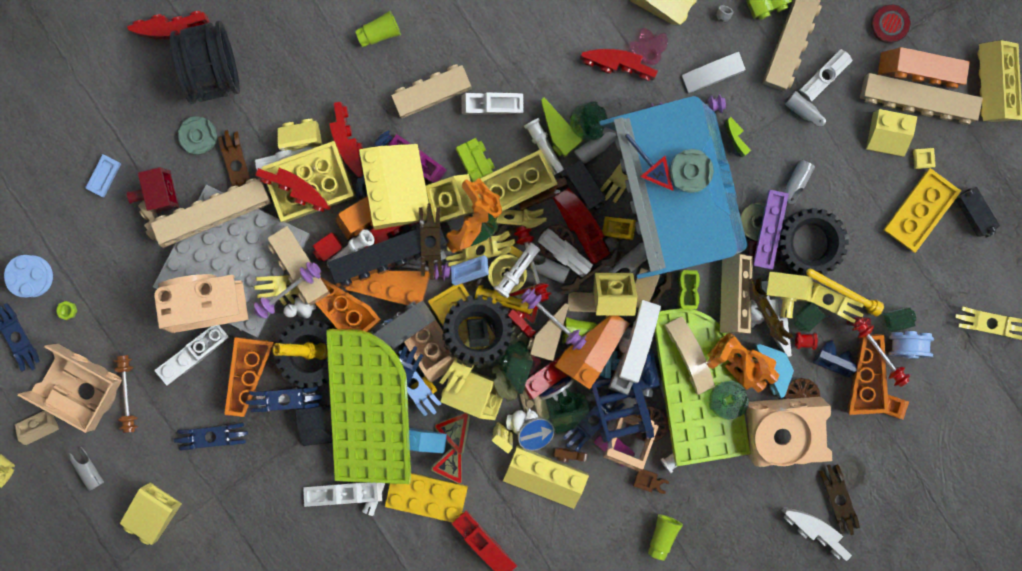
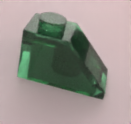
M519 341L509 346L500 361L506 376L519 394H523L533 363V359L524 341Z
M566 388V396L560 392L557 394V401L553 397L546 399L556 434L575 429L590 412L584 394L579 392L576 394Z

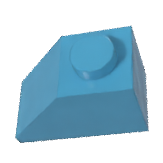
M409 428L410 450L444 453L447 434Z

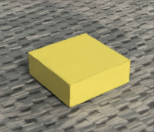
M934 148L913 150L914 169L935 167Z

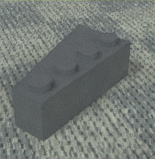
M423 300L417 304L415 301L405 307L406 312L403 314L398 312L391 317L392 321L390 323L384 322L377 327L378 331L376 333H370L383 340L392 350L436 320Z

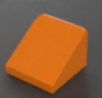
M888 395L889 413L885 414L903 420L909 401Z

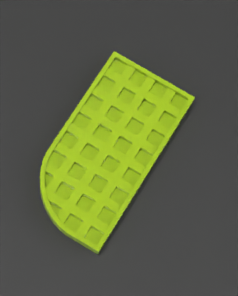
M680 308L659 311L654 332L675 466L751 454L740 383L725 367L727 363L731 362L727 360L714 369L709 368L715 387L697 395L675 342L671 341L664 325L679 317H683L695 336L707 362L709 360L708 353L727 333H720V324L710 316L693 309Z
M328 329L327 349L335 481L410 484L411 464L407 378L400 359L389 345L371 333L362 330Z

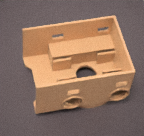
M201 274L173 278L159 283V288L154 295L159 328L170 333L249 320L243 282L235 281L234 275L217 277L212 274Z
M60 344L45 345L44 347L52 351L55 357L43 381L35 384L32 391L19 393L18 396L85 433L95 430L103 414L112 406L116 397V391L123 379ZM89 383L94 387L95 393L92 398L83 399L80 397L78 390L81 384Z
M822 397L746 402L747 434L751 453L748 456L753 464L765 467L770 465L789 466L793 464L832 461V451L827 447L826 420L831 416V406ZM787 429L790 432L791 438L788 443L777 444L775 442L774 434L777 430Z

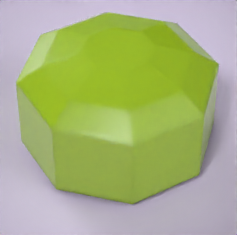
M64 301L58 304L56 312L59 318L69 320L75 317L77 308L74 303Z

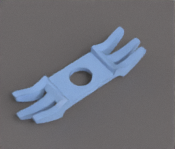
M415 371L412 378L417 379L419 385L416 389L407 387V393L424 416L428 413L421 405V400L435 414L437 412L427 396L429 395L438 406L442 403Z

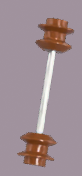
M128 355L117 356V360H113V362L117 363V367L114 370L122 372L126 416H121L118 421L122 422V426L119 429H123V433L134 432L135 428L138 427L134 425V421L138 417L129 415L126 372L133 369L132 366H129V361L133 360V358L129 359Z

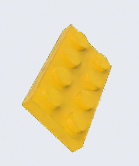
M929 168L883 231L910 251L916 253L960 194L961 190Z
M459 284L430 299L428 303L441 324L444 325L450 308L453 305L456 306L457 301L460 299L465 301L467 296L470 295L463 284ZM469 317L461 322L458 327V334L464 344L468 339L467 320L481 319L482 317ZM487 324L488 335L493 336L489 342L490 346L495 340V335Z
M411 473L410 484L390 483L385 507L453 522L462 514L468 486Z

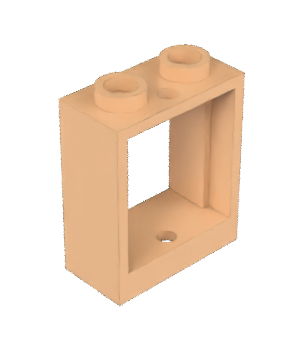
M636 414L619 418L614 430L621 429L623 421L636 425L639 424L638 422L641 419L637 418ZM651 420L654 437L646 438L639 459L614 450L617 438L611 439L613 448L609 449L607 446L604 458L640 472L646 463L658 426L654 425V421Z

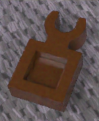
M555 447L554 457H557L558 461L568 462L569 459L587 461L588 454L586 452H577L560 447Z
M643 469L637 472L633 486L651 493L654 487L659 493L666 494L665 490L660 489V485L662 483L669 484V481L664 478L658 480L657 473Z

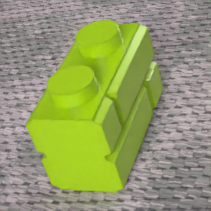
M474 138L456 147V151L472 182L493 173L492 169L495 167L491 159H486L483 153L486 149L482 140L478 142Z

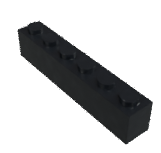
M420 228L329 261L328 265L336 286L345 288L352 285V282L355 280L364 281L371 278V274L377 272L378 274L386 273L390 267H402L408 264L407 261L415 259V261L421 260ZM440 228V247L442 252L447 245ZM433 236L426 237L425 245L430 248L434 247L436 239Z

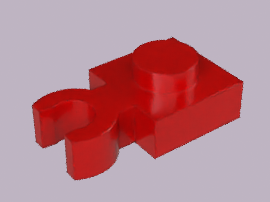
M513 309L508 311L507 318H511L512 324L520 329L525 336L531 338L536 333L523 320L525 316L517 309L515 311Z

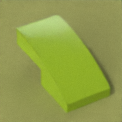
M730 117L725 121L727 133L741 157H744L751 150L739 138L743 129Z

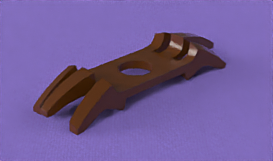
M225 130V141L228 149L226 150L222 136L218 137L220 149L228 170L231 187L236 185L240 187L245 185V182L250 180L251 177L249 176L242 152L238 131L234 132L236 145L234 147L229 131ZM235 160L240 161L242 164V168L239 171H233L231 168V164Z

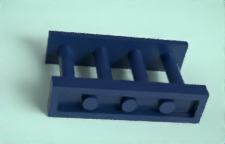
M613 376L596 380L592 387L588 389L589 392L593 391L604 430L601 431L603 443L607 442L609 449L613 448L611 439L637 432L645 433L647 439L654 437V429L639 382H633L628 395L617 392L599 397L597 388L609 385ZM629 397L631 399L635 398L636 404L633 405L634 407L607 414L603 413L602 404ZM634 414L636 416L640 415L641 421L638 422L639 424L613 431L608 430L607 421Z

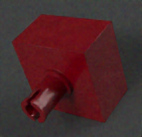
M161 167L139 172L138 177L141 189L126 193L130 204L144 200L146 209L150 212L159 213L179 208L171 171Z

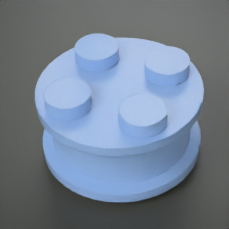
M21 255L12 259L6 266L4 281L10 292L16 296L38 297L50 288L53 281V272L49 263L43 258L33 255Z
M905 331V335L902 332H891L889 339L892 340V351L889 352V356L908 359L933 357V354L930 353V342L934 341L931 333H920L919 336L914 331Z

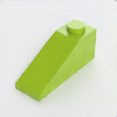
M544 97L541 99V105L550 138L554 145L552 149L558 156L563 155L566 157L583 140Z

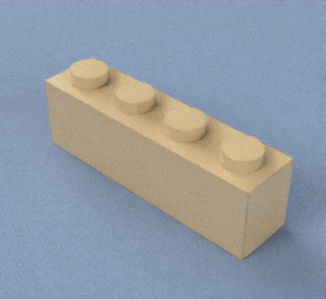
M458 64L447 68L448 71L445 73H434L429 76L430 79L424 82L421 79L412 83V87L407 89L402 87L395 90V94L391 96L400 117L403 119L471 90L472 87L463 65L459 67Z
M286 226L268 237L270 242L268 247L273 255L278 254L280 258L278 263L283 271L288 270L291 275L288 279L293 284L301 278L300 268L306 269V263L310 262L289 227ZM314 277L313 284L303 280L297 285L301 291L298 295L304 304L308 302L311 306L330 294L321 278Z
M737 254L722 259L720 333H751L752 300H750L749 279L752 278L753 256Z

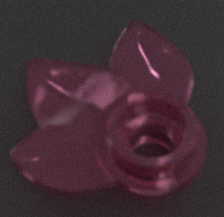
M643 28L639 34V42H631L630 49L632 53L643 56L642 60L645 64L656 65L661 59V53L667 48L666 33H661L655 37L651 31ZM653 53L655 58L649 59L648 54Z

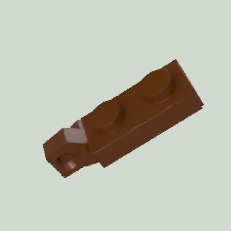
M565 177L556 180L557 185L518 203L521 211L552 199L560 193V190L567 188L568 183Z

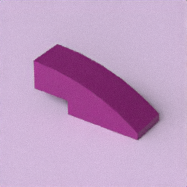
M396 134L388 146L409 145L411 143ZM419 150L424 178L432 183L438 182L447 170Z

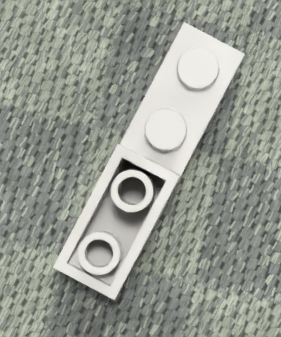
M220 325L211 326L176 355L158 367L155 372L168 386L213 352L229 337Z
M783 508L781 510L786 514L783 518L791 525L795 523L799 527L797 531L803 537L807 538L809 536L812 540L817 537L824 546L830 545L833 548L830 552L838 559L842 557L847 561L852 556L838 543L843 536L824 521L799 510Z

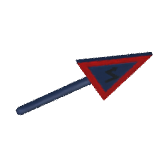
M625 134L627 140L651 167L640 177L673 191L666 157H662L653 164L631 136Z

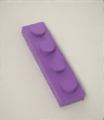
M774 190L768 191L753 266L773 269L789 196L788 193Z

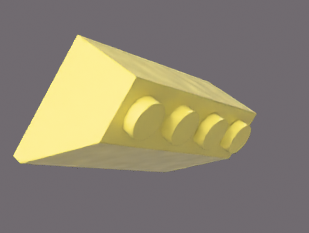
M1002 40L979 44V78L981 79L980 97L983 98L981 108L983 121L1022 120L1019 45Z
M541 149L480 178L491 192L500 196L499 200L502 211L557 185Z
M517 445L503 481L574 509L582 495L589 475L587 472Z

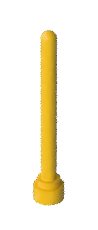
M813 269L806 271L807 276L854 301L864 304L863 306L866 307V310L871 315L877 317L882 313L884 309L882 302L876 299L868 300Z

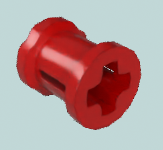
M796 332V349L806 347L816 350L818 345L817 333L801 334Z

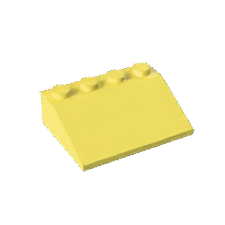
M335 141L261 167L262 170L276 175L280 167L299 176L318 190L330 206L356 198L351 180ZM272 182L271 185H268L281 222H289L318 211L312 208L313 204L306 202L304 206L294 202L295 198L290 196L291 188L288 192L278 188L279 184Z
M418 144L377 146L360 149L374 230L419 222V207L423 208V219L426 221L428 198Z

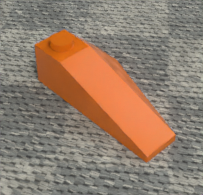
M320 277L330 294L316 302V305L337 329L362 330L370 333L381 321L369 305Z
M609 315L586 334L584 340L587 342L580 350L577 348L572 350L574 345L568 347L555 364V367L590 389L630 323L618 315Z

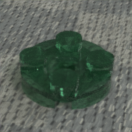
M735 381L719 382L710 393L709 407L722 419H736L746 412L749 398L745 388L740 383ZM731 395L733 403L727 405L725 398Z

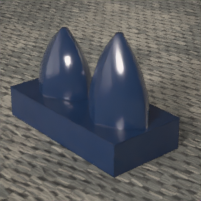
M833 340L827 342L822 347L813 363L845 377H850L856 372L857 368L850 351L842 353L839 357L836 356V347Z
M652 349L648 351L639 379L642 390L660 387Z

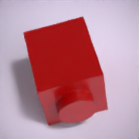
M332 232L313 245L315 248L313 253L319 261L323 260L324 262H327L344 249V246Z

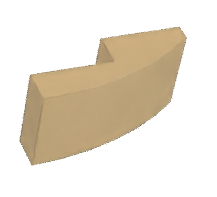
M145 201L138 205L141 209L140 214L145 220H150L144 225L147 229L145 232L152 240H157L150 223L155 222L158 216L155 212L147 211Z

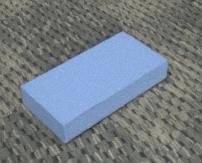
M102 154L86 189L101 197H105L121 163Z
M485 255L451 266L452 284L455 286L489 275L488 259Z

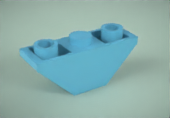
M758 343L754 344L755 351L761 352L777 362L774 369L780 376L777 382L770 384L769 387L773 395L777 394L780 398L784 397L794 372L786 353Z

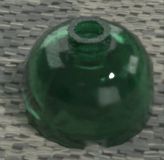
M596 101L581 103L571 113V129L583 140H598L605 134L603 131L606 127L601 126L600 121L608 119L604 107H600Z

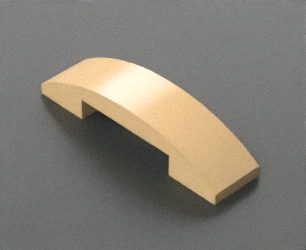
M683 317L665 324L664 326L671 341L675 342L690 374L689 379L696 394L699 395L715 387L704 354Z

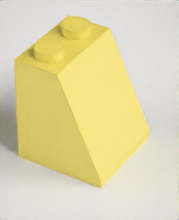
M697 0L630 1L672 25H681L687 19L688 11Z
M470 371L458 393L454 391L461 377L457 379L448 392L445 391L446 387L443 389L441 403L481 419L495 420L503 400L496 390L494 379ZM451 372V374L448 376L449 380L447 382L446 387L448 386L454 374L453 372Z
M149 483L138 490L120 524L124 526L123 529L126 532L139 536V540L144 544L153 545L158 541L182 503L154 484Z

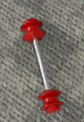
M522 226L517 228V232L513 235L519 238L516 244L525 245L527 249L534 236L529 234L532 228ZM532 260L530 264L536 285L532 287L531 291L535 288L536 296L541 294L540 302L548 300V296L552 293L546 290L549 284L540 283L534 261Z
M863 318L858 319L853 323L854 328L852 329V331L857 330L859 332L857 338L867 336L892 369L889 379L896 381L894 386L899 385L902 387L910 381L909 377L911 375H905L903 372L905 367H894L870 335L874 326L867 325L868 318L865 320Z

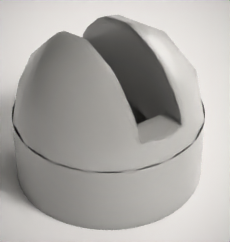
M725 5L719 6L716 14L717 19H722L723 22L729 21L733 15V10Z

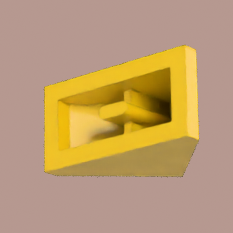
M605 217L602 232L604 236L631 241L634 237L636 220Z

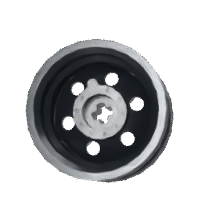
M216 21L215 26L212 23H206L195 27L183 28L180 30V34L176 30L171 31V50L177 76L183 93L190 104H195L197 99L199 102L227 97L230 96L231 91L235 95L240 93V82L235 57L222 21Z

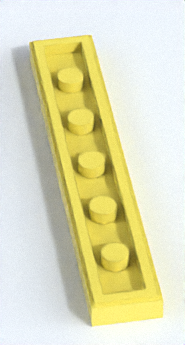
M497 423L493 429L492 441L509 453L513 448V433L502 424Z

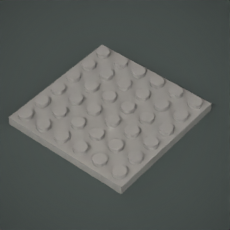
M206 185L198 201H206L210 199L211 195L216 193L223 194V192ZM259 209L176 242L153 287L158 289L159 283L184 276L212 274L222 277L234 275L235 281L243 282L249 320L228 324L258 338L267 319L260 318L255 314L254 303L258 302L261 304V298H257V295L272 293L273 289L254 290V286L272 284L273 281H256V277L290 275L287 269L283 271L278 261L280 258L278 254L273 255L269 249L268 244L270 242L268 237L288 226L303 249L310 234L286 222L283 223L280 219ZM276 296L264 297V298H267V299H269V300L271 301V300H272L273 298H275Z

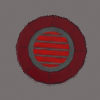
M894 4L885 5L878 9L871 21L873 34L877 39L885 43H894L903 39L911 26L910 16L907 11L901 6Z

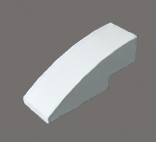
M737 52L683 74L682 78L687 92L691 93L743 73L746 69L740 53Z
M465 93L461 95L462 114L523 113V94Z

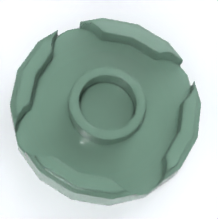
M199 116L190 117L181 124L178 131L179 143L183 149L191 154H206L216 144V128L206 118Z
M684 150L677 154L670 164L669 173L671 181L675 187L683 192H699L707 187L712 180L714 173L713 163L700 150Z

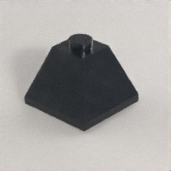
M331 404L306 409L298 408L296 410L297 426L303 446L333 443Z

